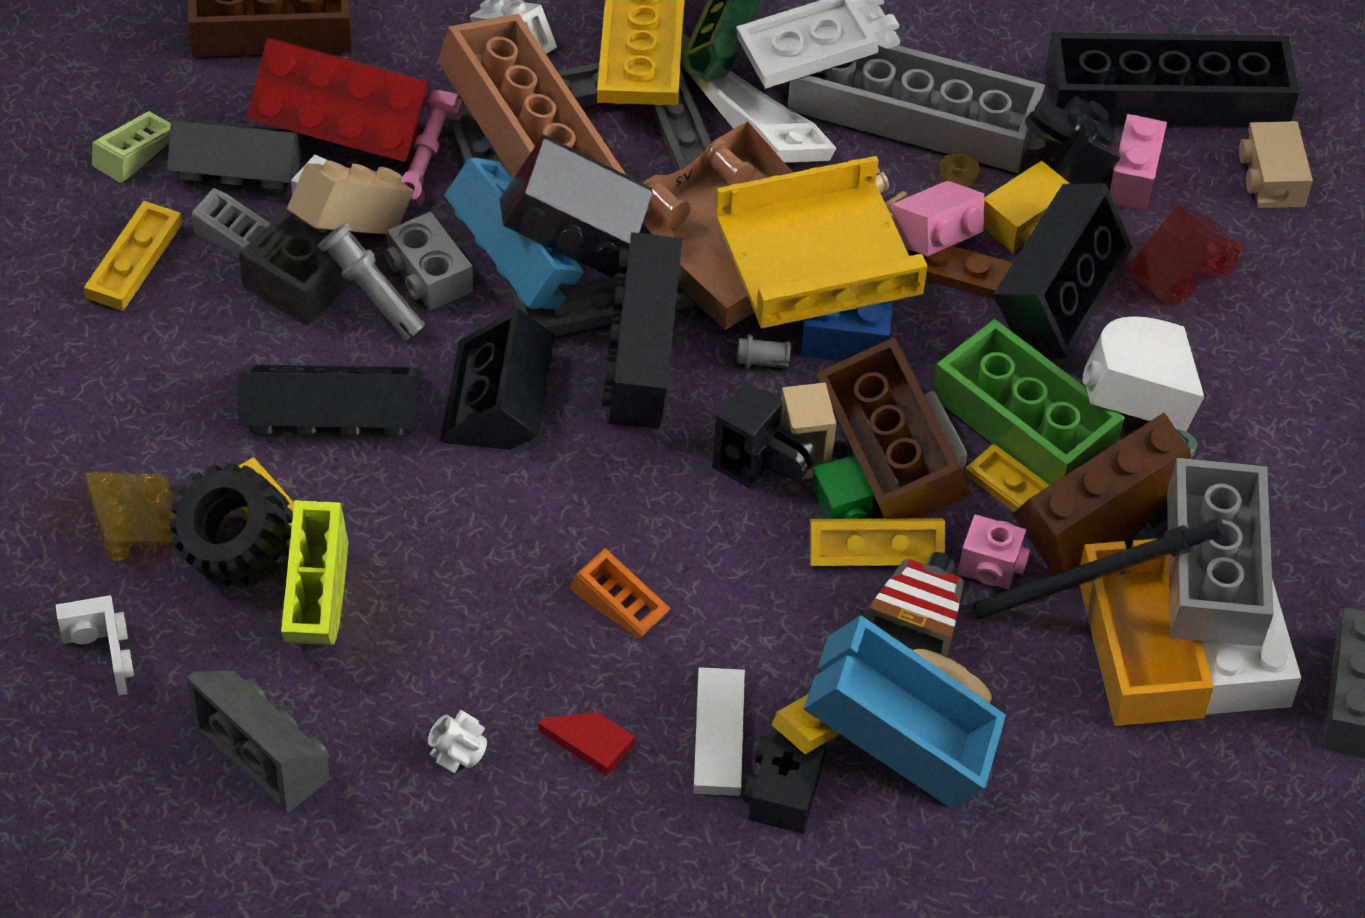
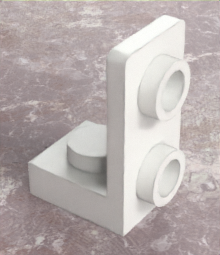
M486 0L480 4V10L470 15L471 21L476 22L519 14L545 54L557 48L540 4L526 3L523 0Z
M111 595L57 604L56 612L62 643L89 644L97 638L108 636L118 696L128 694L125 678L134 677L130 649L120 650L119 640L128 639L124 612L114 613Z

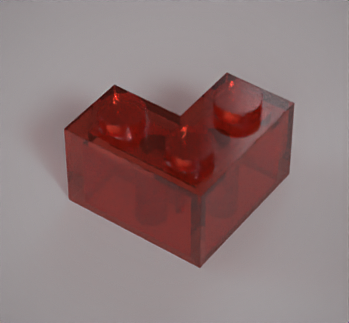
M1177 204L1126 270L1160 300L1177 305L1194 293L1197 287V280L1203 273L1215 278L1229 273L1236 266L1239 260V253L1245 246L1211 217Z

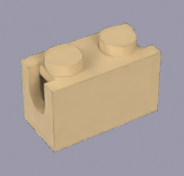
M1298 121L1250 122L1248 128L1250 136L1249 139H1241L1239 157L1241 163H1247L1246 187L1248 193H1254L1257 207H1305L1313 180Z

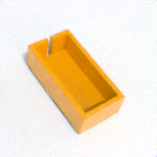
M1155 539L1134 540L1132 547L1150 542ZM1125 541L1085 544L1080 565L1126 550ZM1168 555L1128 568L1124 575H1120L1121 571L1081 584L1080 589L1114 726L1205 718L1214 686L1202 642L1170 638Z

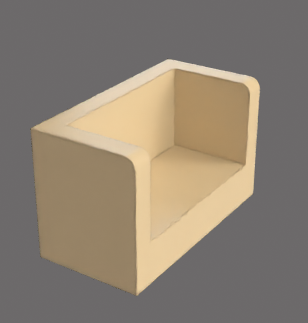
M826 382L782 387L781 401L783 403L780 426L811 443L817 452L816 463L807 471L802 479L813 478L814 466L832 461L836 420Z

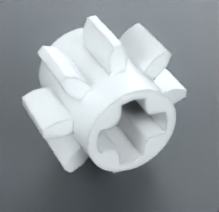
M462 710L459 711L455 719L449 715L440 717L433 725L428 736V744L434 748L430 756L437 759V764L453 773L456 772L459 764L467 768L475 766L486 750L487 740L481 735L485 727L478 724L479 720Z

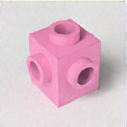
M975 514L962 548L958 575L978 580L985 585L1010 589L1015 573L1024 574L1030 555V549L1023 547L1027 529L1014 526L1006 521H997Z

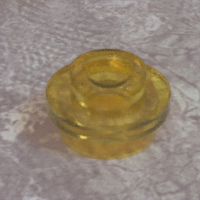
M949 154L939 164V175L944 182L950 181L964 187H969L979 177L980 167L978 162L967 154Z

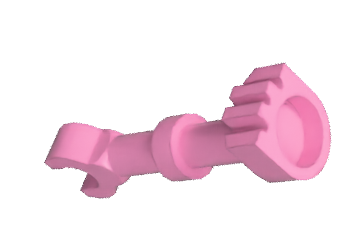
M431 90L426 100L425 106L431 113L422 135L416 137L413 145L416 151L410 167L400 180V182L414 190L411 199L416 206H420L425 199V192L422 187L423 176L431 156H435L440 144L437 140L445 119L460 121L465 104H463L462 99H459L458 94L442 90Z

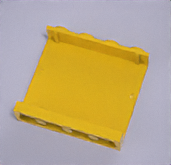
M877 156L717 188L715 219L761 328L924 293L927 264L922 253L909 256L876 185L879 162Z

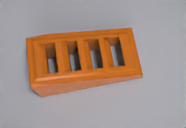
M606 548L575 575L569 587L581 599L638 639H641L671 609ZM604 575L609 580L601 586L596 580ZM618 585L623 590L613 597L609 591ZM632 595L637 600L626 609L621 603ZM644 605L652 609L641 621L634 616Z

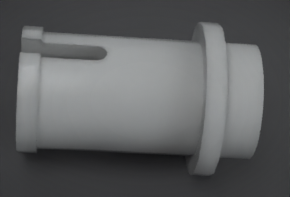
M747 335V339L739 338L736 363L744 364L745 369H749L750 365L788 369L791 350L790 342L753 340L752 335Z

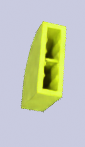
M294 500L281 629L285 643L334 645L340 625L349 543L341 503Z

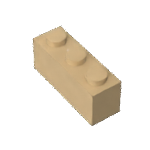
M325 161L324 165L306 163L287 209L315 228L335 230L341 224L348 222L351 226L350 231L387 234V230L400 225L414 190L400 182L402 178L400 174L385 167H379L377 171H372L359 164H352L351 168H346L333 161Z

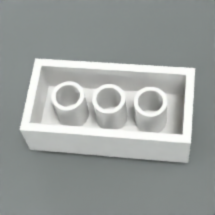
M1273 580L1274 615L1262 647L1201 641L1214 686L1206 715L1292 707L1301 675Z

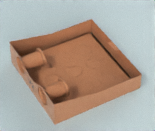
M748 121L714 140L700 157L684 169L669 175H654L642 182L652 187L653 193L639 233L683 238L678 286L724 330L754 313V310L715 219L717 188L793 173Z

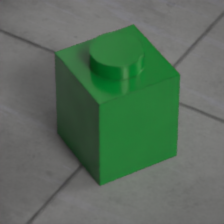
M855 455L813 467V493L825 519H873L874 495Z

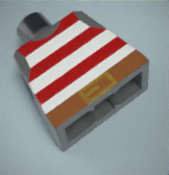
M934 552L930 554L926 564L911 559L903 560L871 603L868 620L908 648L930 650L946 658L949 657L964 586V580L961 577L951 574L955 566L952 558L944 553Z

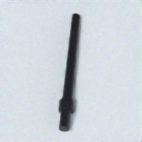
M1216 518L1190 528L1182 525L1167 530L1164 533V537L973 603L974 613L978 619H982L1169 554L1173 557L1192 552L1195 545L1224 536V524L1220 518Z

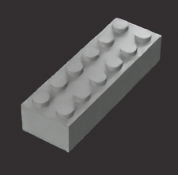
M878 45V53L791 80L788 109L806 116L1018 173L1033 135L1025 124V118L1030 112L1035 111V106L1043 99L1045 84L899 45L889 49Z

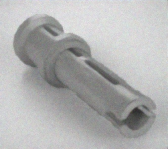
M348 222L341 224L327 235L317 247L331 255L342 268L341 275L344 279L354 280L402 336L401 338L404 341L408 340L411 337L410 334L412 336L415 335L425 325V322L419 318L374 264L376 260L374 258L375 254L371 250H365L350 233L351 226Z

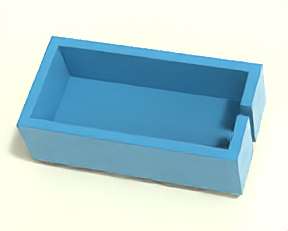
M862 615L827 637L817 667L821 672L814 676L803 710L949 808L985 789L1006 714Z

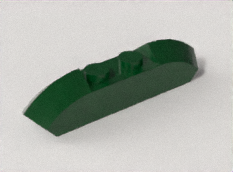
M708 0L682 56L685 72L706 80H719L725 77L731 71L738 52L742 47L737 39L736 27L753 22L760 0Z

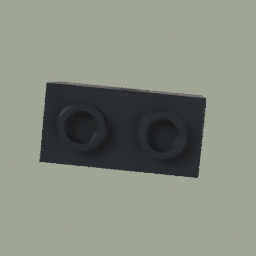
M773 726L769 737L761 735L755 755V763L761 764L758 775L749 774L743 796V802L750 803V821L804 834L825 762L828 741L804 754Z

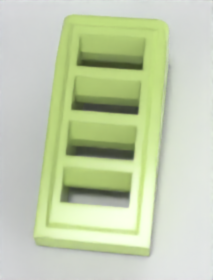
M150 111L144 113L93 142L92 166L119 183L124 182L169 144L171 123ZM145 128H148L149 130L153 131L154 134L150 135L143 130Z

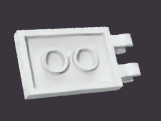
M819 0L736 27L737 39L765 89L878 53V45L889 49L900 44V39L894 31L899 28V23L894 15H885L880 6H878L884 4V0Z

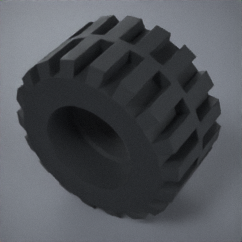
M226 463L224 470L217 464L207 467V475L203 476L198 472L191 477L194 483L189 488L185 485L182 486L178 492L183 496L180 503L173 501L171 512L176 515V518L169 520V530L176 535L171 538L172 543L180 551L179 555L187 563L210 580L214 579L219 584L230 586L231 582H233L238 587L248 586L249 578L258 583L266 578L264 572L267 569L275 572L281 566L276 562L280 555L287 557L290 547L286 545V542L291 539L292 527L289 523L293 519V511L287 507L290 503L266 478L246 465L240 468L236 463ZM248 507L249 516L243 531L233 540L217 544V530L223 518L237 508Z

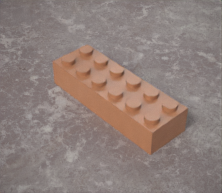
M519 14L448 27L438 63L512 178L515 177L543 134L625 174Z

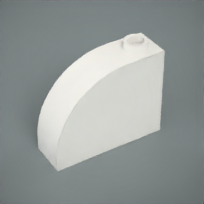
M1123 317L1111 321L1103 329L1084 368L1083 384L1086 385L1090 404L1148 421L1165 413L1174 427L1182 431H1187L1204 399L1184 326L1148 317Z

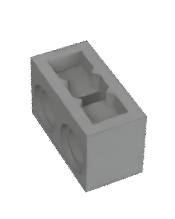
M431 211L387 230L388 249L384 250V255L389 268L394 273L399 271L402 274L410 296L414 300L420 299L429 311L473 292L472 264Z

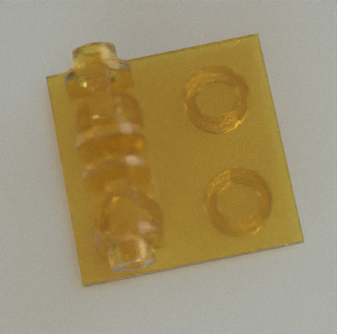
M84 472L83 476L88 488L87 499L94 507L95 513L93 518L97 524L98 533L103 536L105 542L103 549L107 556H110L114 561L124 560L129 555L128 551L132 544L173 545L171 538L176 534L169 530V520L176 518V515L171 512L173 501H176L167 475Z

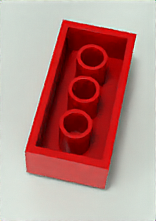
M266 39L246 119L408 162L412 158L413 145L418 135L431 81L281 40Z

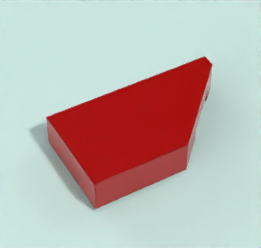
M599 712L542 718L538 722V732L606 776L635 745V736Z

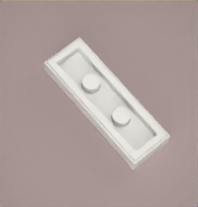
M699 667L693 794L741 795L745 670Z

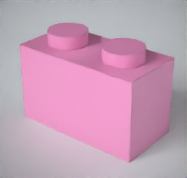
M1127 114L1119 147L1121 159L1115 165L1109 191L1114 204L1147 211L1167 122Z
M945 181L891 204L893 222L905 248L920 254L922 253L925 256H930L984 232V193Z

